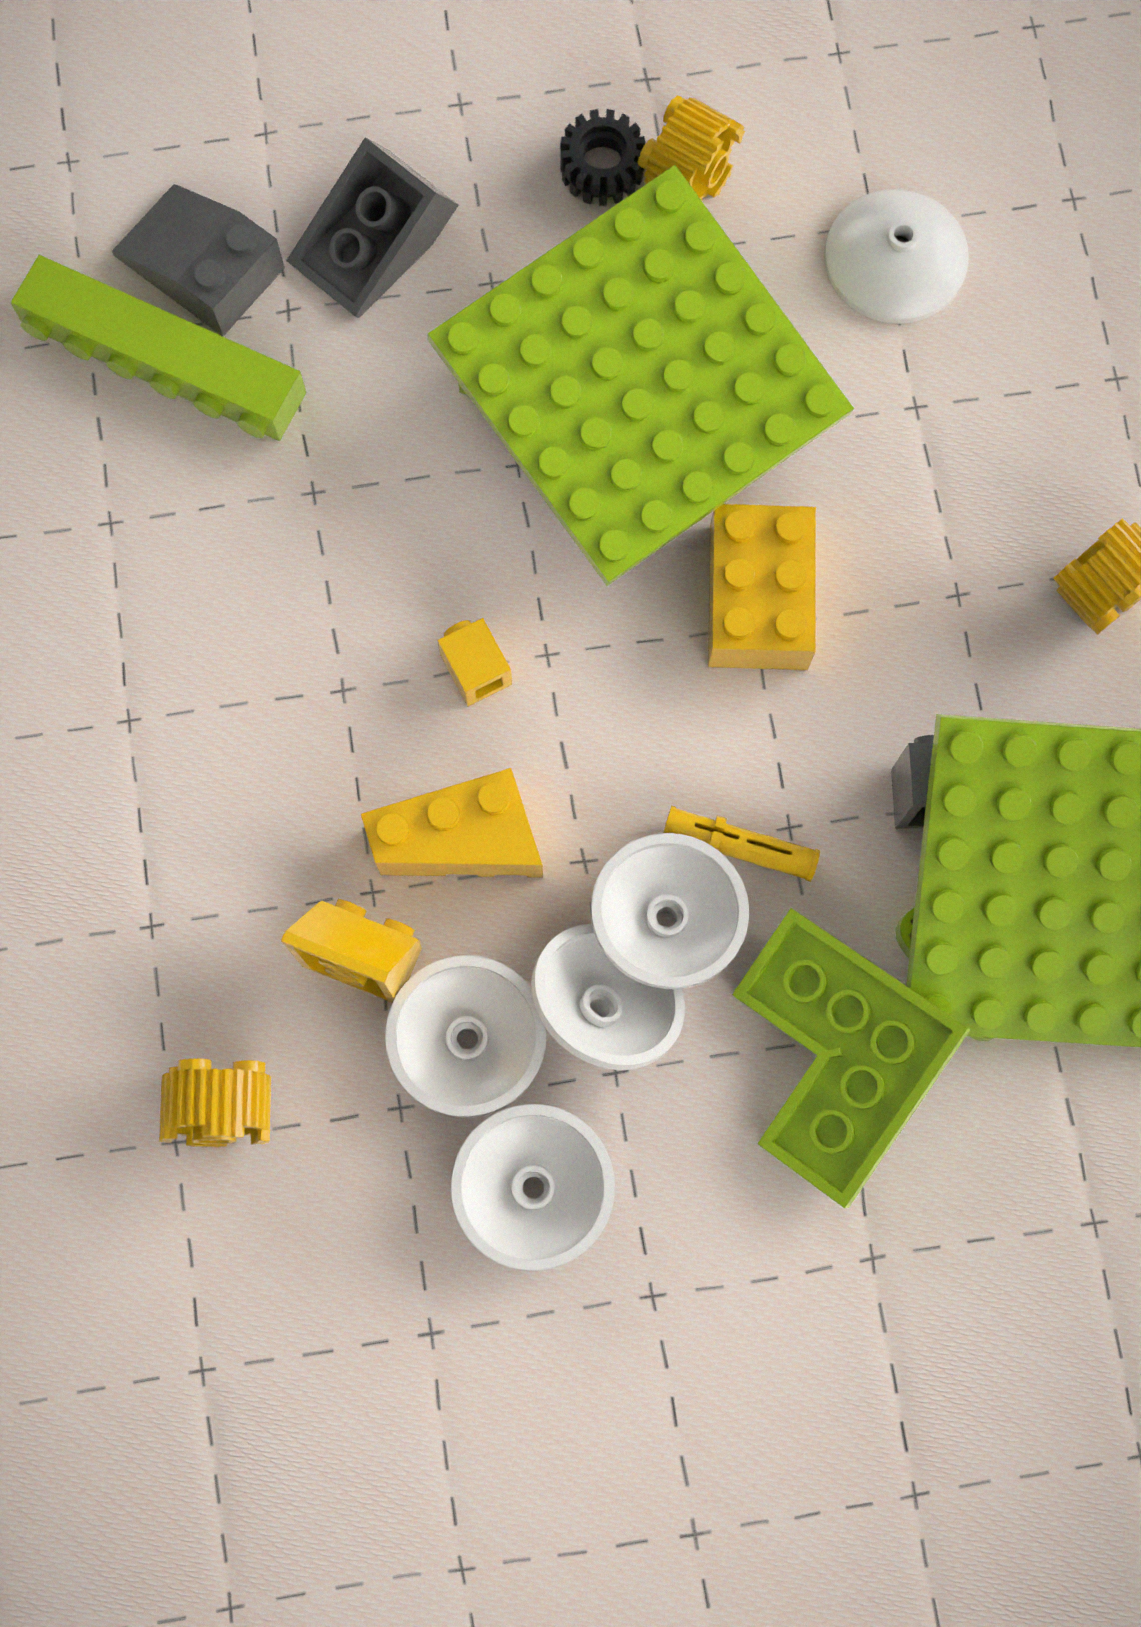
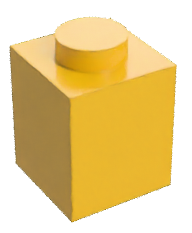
M484 618L473 623L469 620L458 622L444 632L443 638L437 640L440 656L467 707L512 685L511 668Z

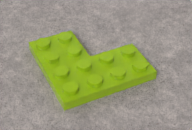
M790 908L732 995L812 1051L817 1057L757 1144L846 1209L851 1206L971 1029L808 918Z

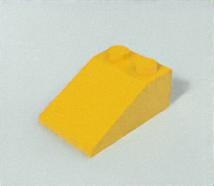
M338 899L335 906L321 900L285 931L281 942L302 967L393 1003L400 989L409 980L422 950L419 939L412 937L415 930L410 926L390 918H386L383 925L364 918L367 912L364 908L343 899Z

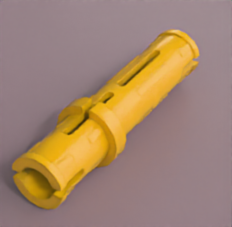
M671 806L663 833L691 836L711 845L723 855L803 878L808 882H811L819 861L820 850L807 848L769 835L727 824V818L717 815L714 820Z

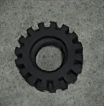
M598 109L590 110V120H586L584 115L580 114L575 117V127L569 123L565 128V137H561L560 172H562V181L565 186L570 184V193L575 198L582 191L583 202L590 205L593 197H599V206H607V197H613L614 203L618 204L623 200V191L630 196L636 191V184L640 186L643 180L644 168L638 165V160L646 142L644 136L640 137L641 128L637 123L629 127L630 117L622 113L619 120H615V110L606 109V117H599ZM606 147L618 152L621 160L617 165L610 168H596L589 165L585 161L584 156L591 149Z

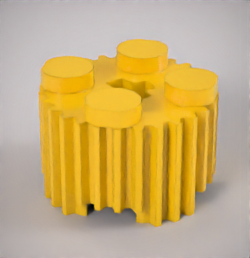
M677 95L670 101L665 110L663 122L666 125H663L661 134L656 138L657 141L653 138L649 139L640 153L638 165L646 169L644 182L646 184L676 165L701 201L703 197L706 198L707 194L715 198L720 194L721 188L725 186L727 178L731 175L733 165L728 163L729 154L732 151L731 147L734 142L741 143L742 137L745 134L744 126L695 98L689 97V99H684Z
M1123 518L1098 538L1099 540L1077 559L1074 558L1053 578L1060 586L1056 591L1097 635L1120 617L1115 610L1117 606L1124 612L1141 600V527L1136 522L1129 525Z
M209 1059L178 1060V1066L170 1067L169 1073L162 1074L159 1142L171 1143L172 1140L178 1138V1135L186 1136V1146L227 1147V1144L237 1142V1138H244V1135H251V1145L270 1142L271 1076L265 1073V1062L242 1060L233 1062V1068L211 1069L212 1061Z

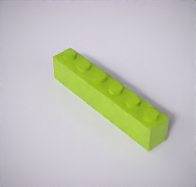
M38 255L10 302L21 321V328L34 338L41 341H46L48 337L62 343L70 353L83 360H90L91 357L106 363L111 371L125 379L132 380L136 376L149 382L155 391L167 398L176 399L178 395L193 402V405L200 412L209 417L218 419L222 415L237 422V425L244 432L256 438H263L266 435L280 441L307 393L301 371L42 255Z

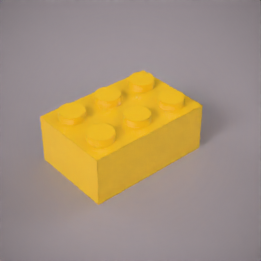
M721 505L713 511L710 523L708 667L808 670L816 652V507Z

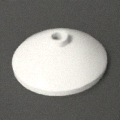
M899 189L872 192L856 199L845 207L830 228L824 254L825 268L830 283L839 297L848 306L870 319L895 324L917 322L933 316L945 308L961 288L967 272L969 257L968 246L962 228L945 207L920 193ZM895 236H903L907 238L909 242H899L895 238Z
M660 833L630 842L607 861L593 889L591 921L600 948L610 962L622 973L639 983L651 987L682 989L710 980L724 970L733 960L747 933L749 902L739 873L721 852L704 841L691 836ZM662 912L669 913L673 916L675 924L671 927H663L658 923L656 916Z
M592 924L575 926L559 933L545 946L536 961L531 982L536 1011L551 1036L577 1058L607 1069H636L661 1058L678 1038L685 1017V1002L682 989L651 987L639 983L622 973L610 962L600 948ZM592 1009L596 1010L601 1016L594 1013Z
M460 955L444 958L427 965L404 984L395 997L388 1014L385 1044L388 1060L396 1078L415 1100L441 1114L456 1117H475L493 1113L516 1100L529 1087L543 1061L546 1048V1028L536 1011L532 988L518 973L506 965L489 958ZM465 1031H472L478 1036L477 1044L471 1049H463L458 1045V1037Z
M525 1104L510 1107L495 1113L480 1123L460 1148L451 1177V1198L454 1212L462 1231L469 1241L491 1260L513 1269L525 1271L556 1268L583 1254L597 1240L605 1228L611 1214L615 1195L612 1163L607 1150L596 1133L575 1115L560 1108L542 1104ZM531 1178L539 1179L544 1185L543 1194L536 1199L526 1197L523 1192L524 1183Z

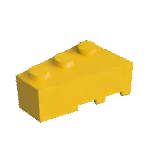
M512 768L361 813L374 861L380 875L446 876V874L478 875V877L526 875L527 878H543V864Z

